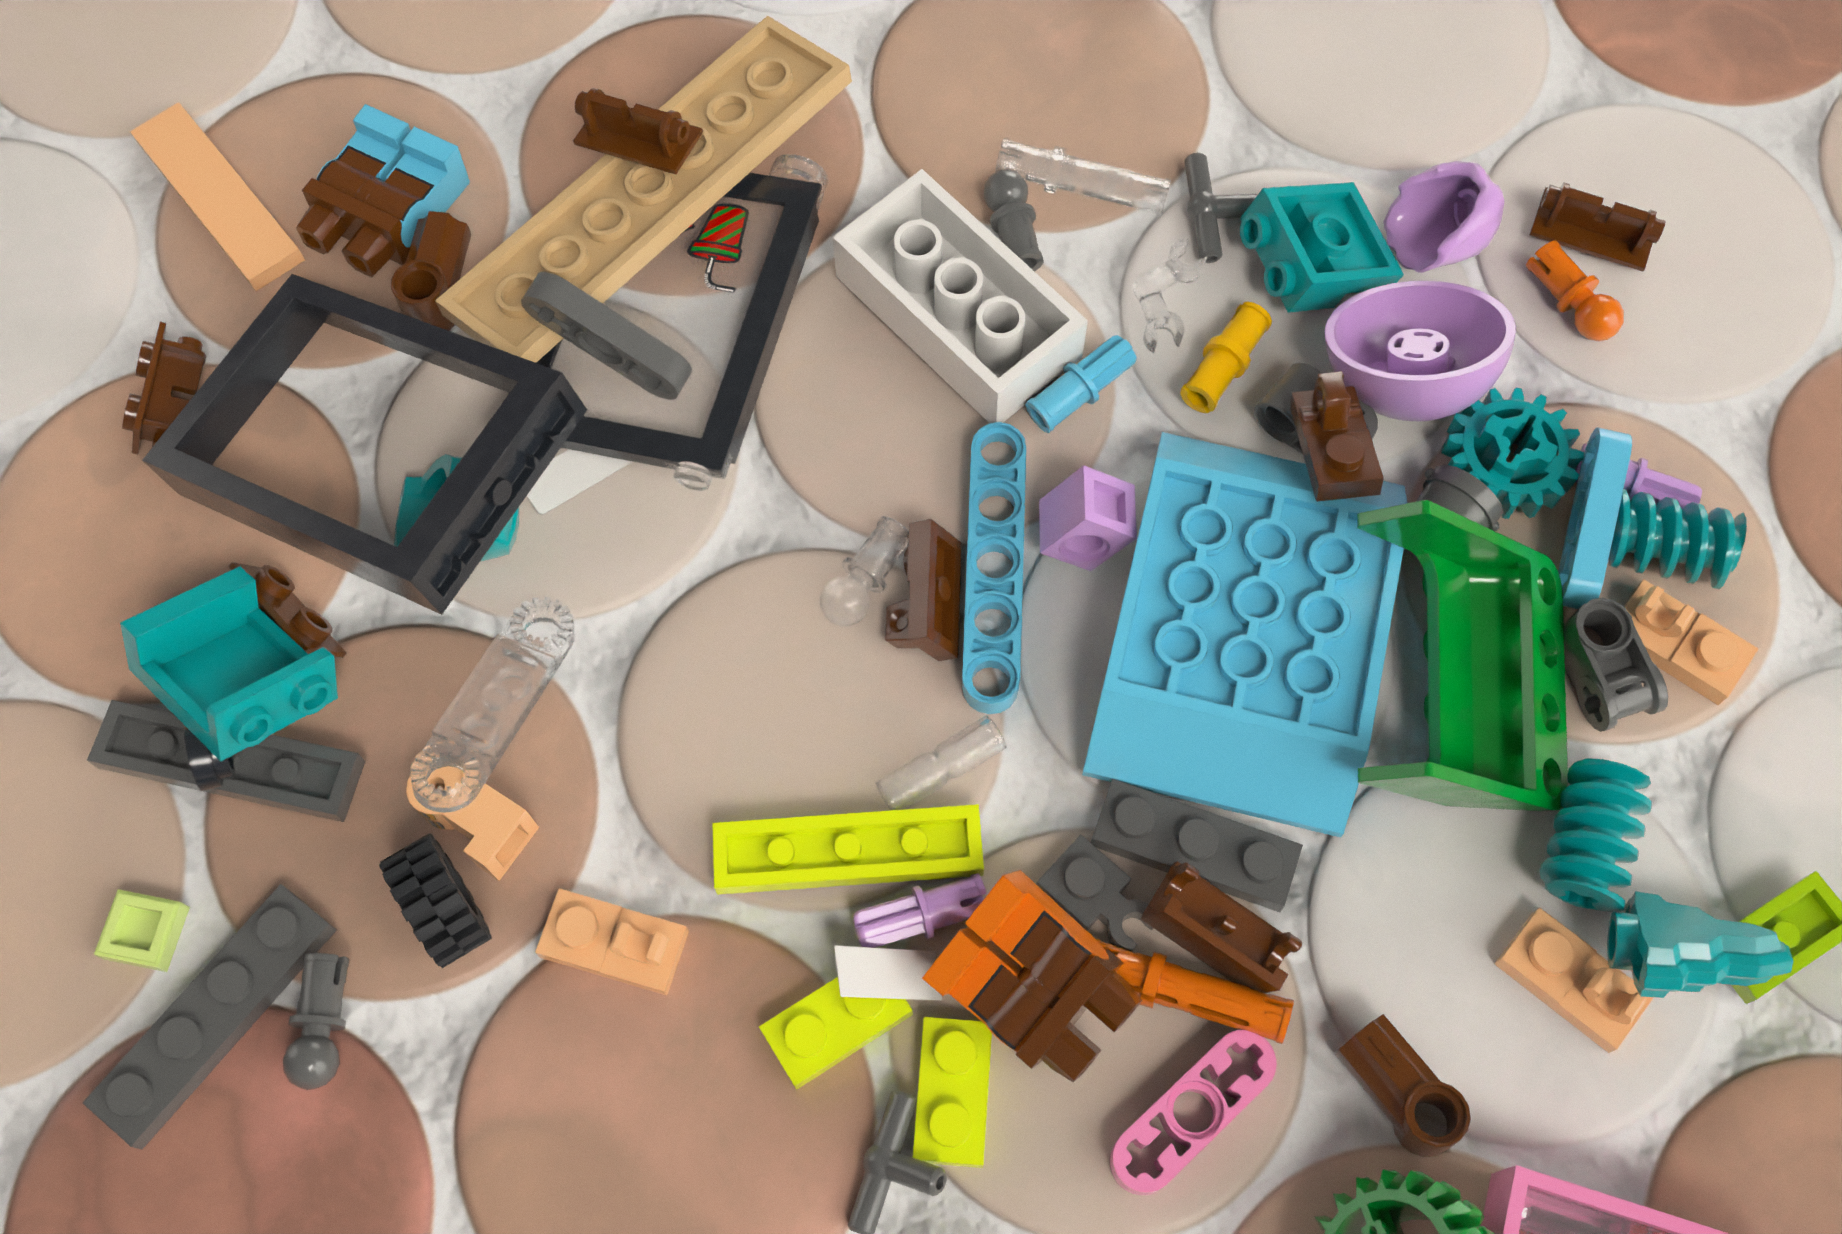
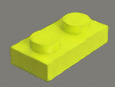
M838 977L768 1020L759 1028L797 1090L911 1017L913 1010L906 999L840 997Z
M924 1017L913 1158L931 1164L983 1168L992 1033L982 1021Z

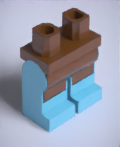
M365 104L353 119L357 130L336 159L328 161L322 167L317 179L311 178L302 189L309 209L303 215L296 229L307 247L323 255L329 253L341 237L350 240L342 249L347 263L355 270L372 278L389 259L400 265L405 264L418 219L425 218L429 211L446 212L469 185L470 180L458 146L415 126L411 130L408 123Z

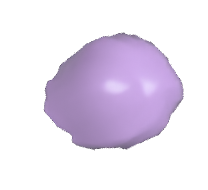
M1461 161L1442 163L1401 183L1398 187L1400 194L1391 204L1383 221L1387 234V243L1390 249L1395 251L1399 264L1405 269L1423 273L1438 267L1467 260L1480 254L1489 245L1498 231L1502 220L1504 208L1503 192L1498 185L1491 181L1489 175L1486 174L1485 170L1478 163Z

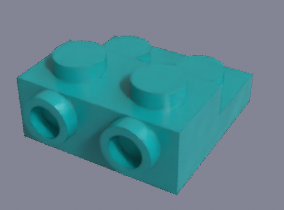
M1354 182L1262 188L1240 218V237L1242 243L1248 249H1256L1265 267V288L1271 296L1281 298L1288 313L1334 308L1346 294L1364 292L1375 287L1397 283L1404 276Z

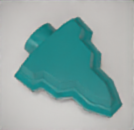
M1635 891L1632 898L1626 904L1625 913L1612 912L1607 934V960L1609 968L1630 970L1634 985L1641 997L1664 998L1669 992L1676 991L1700 992L1705 987L1717 983L1739 986L1766 983L1773 976L1787 974L1792 970L1794 960L1790 949L1785 943L1778 940L1775 931L1750 923L1718 920L1698 907L1669 903L1657 894Z

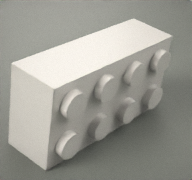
M923 169L833 236L836 277L989 423H1004L1020 410L1029 399L1037 396L1064 373L1063 367L1070 362L1076 364L1083 357L1088 320Z

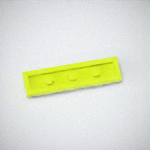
M979 804L712 823L714 889L717 895L971 877V875L977 873L980 876H984Z

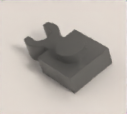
M1081 834L1036 883L1087 931L1099 919L1107 926L1108 939L1116 947L1133 952L1137 946L1134 940L1128 937L1122 929V922L1126 919L1136 918L1147 928L1153 930V927L1140 919L1149 904L1136 899L1127 900L1121 895L1132 878Z

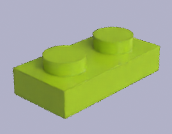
M1817 871L1805 876L1738 921L1775 931L1778 940L1785 943L1790 949L1794 960L1791 972L1773 976L1766 983L1749 986H1731L1744 1003L1748 1004L1759 999L1842 942V902Z

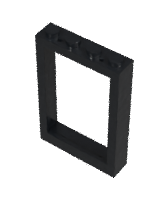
M291 274L142 461L179 495L442 615L587 412V408L560 371ZM323 323L509 392V395L398 547L213 466L216 459Z

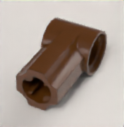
M429 211L425 218L418 219L406 263L399 267L391 278V290L402 314L448 331L455 326V324L442 315L435 300L460 280L471 239V232L467 223L455 219L449 213Z
M1384 1014L1366 1025L1336 1051L1335 1055L1392 1122L1397 1139L1410 1153L1421 1157H1436L1458 1143L1467 1133L1471 1116L1469 1105L1463 1095L1452 1085L1443 1083L1438 1079ZM1429 1103L1442 1111L1447 1123L1445 1136L1434 1137L1420 1129L1414 1114L1416 1104Z

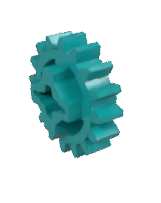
M1515 387L1508 400H1503L1502 395L1496 388L1490 389L1483 402L1478 400L1462 410L1461 414L1456 413L1446 431L1449 435L1441 448V454L1452 457L1448 463L1449 466H1454L1470 473L1483 482L1496 495L1502 505V518L1509 519L1517 506H1521L1522 511L1528 518L1535 517L1543 504L1553 509L1565 492L1568 493L1578 479L1579 474L1575 470L1577 465L1584 459V452L1571 448L1580 436L1579 430L1570 428L1563 430L1560 425L1567 412L1564 409H1560L1550 414L1544 410L1546 396L1540 394L1533 403L1524 401L1522 388ZM1515 443L1517 444V449L1513 454L1515 457L1511 463H1508L1506 458L1510 453L1509 449Z

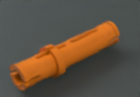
M1096 939L1105 950L1108 949L1123 962L1117 973L1129 983L1142 999L1139 1005L1152 1009L1154 1003L1165 1007L1175 1008L1191 1015L1235 1029L1246 1030L1273 1040L1276 1043L1283 1044L1294 1000L1260 992L1222 978L1183 968L1180 965L1167 962V955L1154 951L1151 957Z

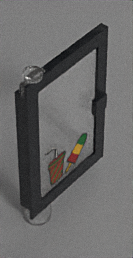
M785 154L774 160L769 176L749 173L603 303L681 354L692 367V373L676 399L667 400L649 393L564 338L537 362L562 372L587 408V412L561 448L674 469L673 477L679 484L697 491L707 490L712 477L726 478L730 464L736 463L819 223L818 210L828 184L827 173L819 164L800 155Z

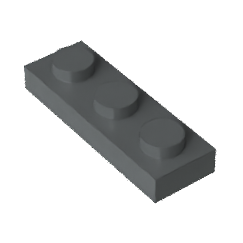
M1113 778L1091 839V843L1098 849L1168 873L1174 862L1178 861L1181 864L1187 862L1199 870L1200 877L1222 892L1279 913L1285 907L1303 847L1300 843Z

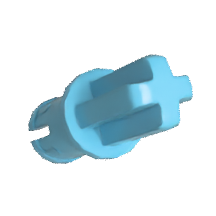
M1115 335L1078 364L1070 362L1063 367L1064 375L1036 397L1026 402L1025 407L1032 420L1044 432L1050 433L1056 425L1086 402L1091 405L1099 400L1098 393L1135 364L1137 357L1132 346L1126 339L1124 340L1120 336Z

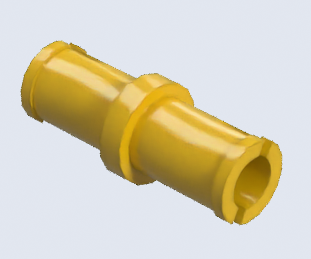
M1247 301L1242 305L1240 304L1219 336H1213L1203 348L1204 359L1180 391L1182 399L1189 407L1201 413L1214 411L1219 399L1232 380L1240 378L1246 372L1251 362L1249 355L1264 333L1271 327L1272 319L1267 310L1254 302Z

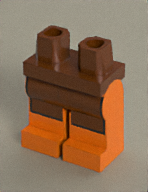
M1021 870L1002 875L965 924L968 927L958 931L922 977L925 982L942 996L950 994L981 1020L994 1036L1006 1046L1016 1051L1015 1055L1032 1069L1043 1061L1052 1070L1073 1083L1084 1074L1102 1051L1074 1026L1086 1009L1113 1032H1116L1142 1002V999L1129 983L1117 973L1123 962L1111 951L1105 950L1086 929Z

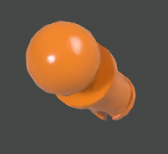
M1556 240L1545 244L1535 252V255L1540 258L1538 261L1534 257L1527 261L1526 268L1533 272L1559 301L1556 305L1557 309L1561 313L1567 312L1572 308L1576 310L1575 326L1582 336L1599 342L1608 340L1619 332L1624 323V310L1620 302L1609 295L1594 294L1593 291L1599 284V279L1595 275L1587 277L1563 251L1561 245Z

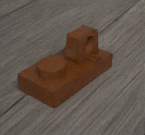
M1342 371L1318 374L1314 390L1292 392L1290 409L1316 502L1380 495L1384 480L1355 387H1345Z
M932 519L909 523V543L903 559L907 582L910 583L909 599L886 607L885 641L898 649L919 648L937 661H945L958 658L962 542Z

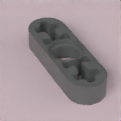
M549 272L538 273L521 299L523 308L536 321L657 397L667 400L676 399L692 373L691 365L681 354L555 274Z

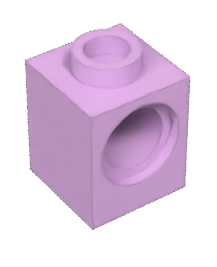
M1083 465L1039 500L1040 553L1092 571L1136 540L1135 485Z

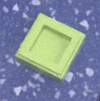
M118 889L94 955L104 960L167 972L190 907L179 901Z

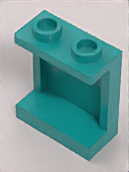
M241 566L120 622L129 670L220 761L233 756L247 747H253L261 743L271 734L307 715L317 713L327 704L338 699L334 655L325 647L308 654L261 611L258 605L256 580Z

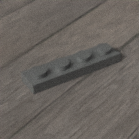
M111 700L87 761L98 769L199 790L187 756L184 740L185 725L173 713ZM271 734L261 743L253 747H247L234 754L235 776L224 778L223 786L204 790L203 792L344 822L365 760L355 752Z
M280 884L83 1101V1104L130 1147L142 1150L299 974L304 966V955L317 953L337 929Z

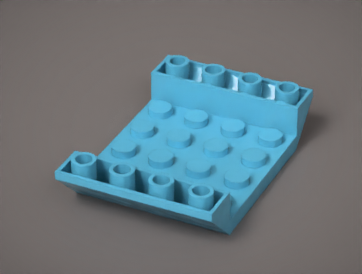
M1162 432L1082 775L1111 782L1113 778L1150 792L1341 838L1344 834L1359 785L1358 768L1364 767L1369 752L1404 548L1358 529L1357 514L1408 503L1405 486L1383 481L1380 495L1316 502L1305 463Z

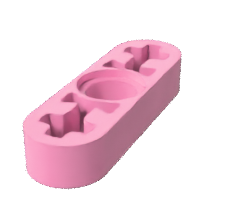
M1236 1030L1228 1033L1215 1044L1116 1141L1110 1154V1169L1116 1182L1124 1190L1135 1195H1150L1166 1186L1272 1081L1277 1063L1270 1043L1258 1034L1246 1030ZM1231 1048L1238 1054L1244 1053L1249 1049L1258 1058L1252 1066L1258 1078L1253 1081L1251 1077L1244 1074L1225 1090V1094L1236 1100L1232 1107H1228L1221 1091L1213 1083L1201 1078L1200 1073L1207 1069L1212 1080L1215 1081L1232 1063L1230 1055L1226 1052L1227 1049ZM1186 1092H1195L1201 1094L1209 1101L1213 1117L1210 1126L1202 1132H1189L1177 1123L1173 1107L1179 1095ZM1154 1117H1159L1163 1129L1168 1136L1185 1146L1187 1150L1182 1156H1178L1175 1147L1171 1143L1154 1161L1156 1169L1160 1172L1157 1178L1153 1179L1146 1172L1141 1173L1135 1178L1126 1169L1132 1160V1156L1126 1147L1133 1143L1141 1150L1146 1148L1161 1133L1160 1130L1152 1127L1149 1123Z

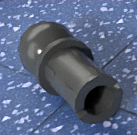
M1011 169L999 170L990 175L984 185V200L987 206L994 212L990 217L991 228L994 232L999 233L1001 242L1035 272L1043 265L1044 260L1041 251H1039L1033 223L1036 220V212L1032 205L1026 203L1028 199V185L1020 173Z
M309 953L304 955L302 985L296 1015L289 1017L288 1025L302 1029L301 1037L294 1040L287 1047L283 1057V1071L291 1084L301 1089L312 1090L326 1085L335 1077L340 1065L339 1051L333 1040L329 1039L330 1031L344 1030L346 1026V1021L340 1018L344 984L346 983L350 962L348 957H338L336 954Z

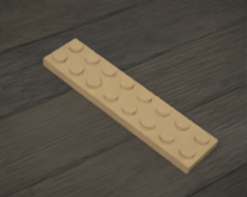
M766 16L658 109L665 112L670 110L677 111L681 114L682 120H686L690 125L703 129L701 137L676 175L605 154L437 298L435 302L442 315L474 340L537 363L563 339V337L531 317L521 304L522 297L538 273L549 272L555 274L603 304L852 82L849 65L773 18Z

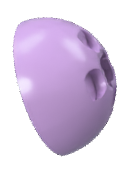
M1408 281L1375 287L1343 302L1332 312L1327 320L1325 343L1328 358L1334 372L1342 371L1345 387L1354 386L1358 399L1372 407L1376 413L1403 421H1431L1451 416L1468 408L1493 387L1510 359L1515 340L1516 325L1510 311L1500 301L1482 291L1448 282Z

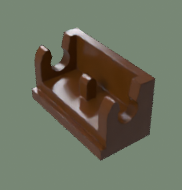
M1176 861L1172 864L1140 918L1230 981L1264 993L1280 991L1289 974L1280 969L1279 966L1290 952L1295 953L1302 947V941L1290 932L1282 933L1200 877L1199 870L1187 862L1181 864Z

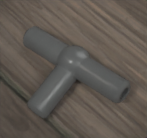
M1197 152L1188 155L1184 160L1190 196L1187 212L1194 221L1200 260L1205 263H1214L1223 255L1217 219L1241 218L1258 194L1213 195L1207 156Z
M898 1090L890 1093L875 1142L864 1155L863 1167L865 1173L848 1222L849 1230L859 1234L875 1233L891 1181L931 1196H937L946 1185L947 1176L942 1167L900 1153L917 1103L913 1095Z

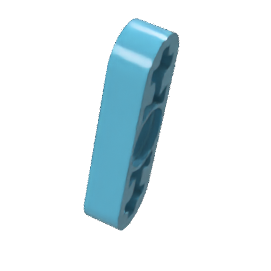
M1597 427L1593 430L1587 442L1558 570L1562 584L1563 606L1579 609L1585 603L1592 599H1598L1600 596L1632 451V437L1630 434Z

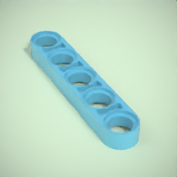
M1002 422L989 423L977 431L971 444L962 690L963 696L970 707L980 713L989 715L1001 713L1012 706L1017 699L1021 674L1026 443L1025 438L1017 428ZM999 441L1011 446L1016 456L1006 465L997 466L985 461L981 451L991 442ZM1000 496L1010 501L1014 507V512L1005 520L993 521L982 515L979 505L989 497ZM999 552L1010 559L1013 567L1007 575L1000 578H991L980 572L977 567V561L986 553ZM996 609L1008 616L1011 627L1000 636H986L975 626V619L985 610ZM984 668H996L1005 673L1009 679V687L999 696H984L973 686V677Z

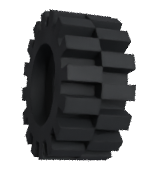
M431 833L380 861L379 865L383 872L384 880L391 888L390 893L402 909V915L406 922L409 921L419 942L422 941L426 952L431 958L433 957L439 967H446L492 939L489 927L484 921L480 909L476 906L472 894L467 890L459 872L455 870L452 861L444 853L441 845Z

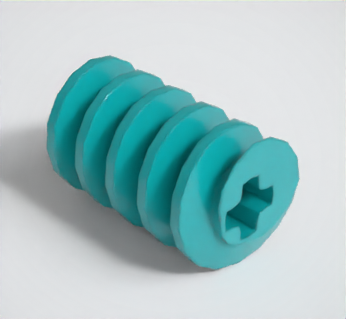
M1623 489L1608 559L1609 566L1617 568L1627 552L1633 553L1634 571L1642 574L1651 559L1658 558L1659 574L1661 578L1668 579L1677 564L1682 563L1685 567V581L1690 584H1694L1700 577L1703 569L1707 568L1710 569L1711 587L1721 589L1729 574L1734 571L1739 562L1746 538L1747 518L1744 512L1733 518L1729 510L1720 507L1707 513L1704 505L1691 502L1681 509L1679 501L1670 497L1661 499L1656 505L1653 496L1645 492L1637 493L1630 500L1627 490Z
M1586 758L1576 761L1568 770L1567 781L1569 786L1562 791L1560 797L1563 809L1555 815L1554 830L1556 833L1548 839L1547 854L1550 858H1547L1541 864L1540 878L1545 883V889L1550 894L1568 904L1584 909L1621 912L1625 909V899L1609 891L1608 888H1626L1631 886L1632 875L1625 869L1615 865V862L1633 863L1638 861L1639 850L1632 844L1623 841L1622 838L1639 839L1644 837L1645 825L1629 815H1646L1651 812L1652 801L1645 795L1635 791L1647 788L1651 781L1649 776L1622 763Z

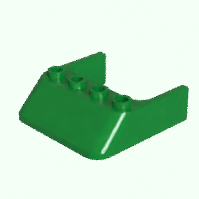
M1428 500L1358 513V529L1411 551L1417 556L1423 567L1422 585L1427 598V631L1423 638V650L1428 661V693L1424 699V715L1429 725V757L1426 762L1358 768V783L1450 807L1525 811L1560 810L1562 807L1560 797L1562 791L1568 786L1563 592L1558 569L1548 556Z

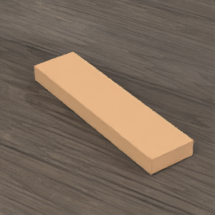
M179 102L130 131L138 145L255 291L260 290L305 261L299 248Z

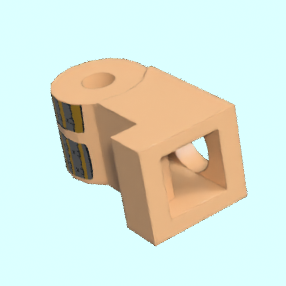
M431 759L420 764L412 771L407 781L406 794L409 803L431 826L441 830L455 829L469 838L471 841L463 852L480 869L500 881L539 829V826L524 808L447 760Z

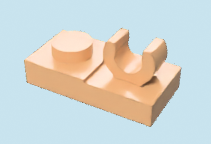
M1645 579L1635 588L1623 606L1632 616L1634 626L1652 662L1658 668L1716 705L1721 704L1729 697L1758 651V648L1706 615L1694 611L1693 607L1681 603L1665 593L1664 589L1654 586Z
M559 888L535 953L542 959L667 996L689 930L681 924Z
M1540 907L1531 913L1494 963L1608 1053L1618 1049L1654 998L1641 997L1634 985V981L1619 969L1609 968L1608 960L1598 954L1597 950Z

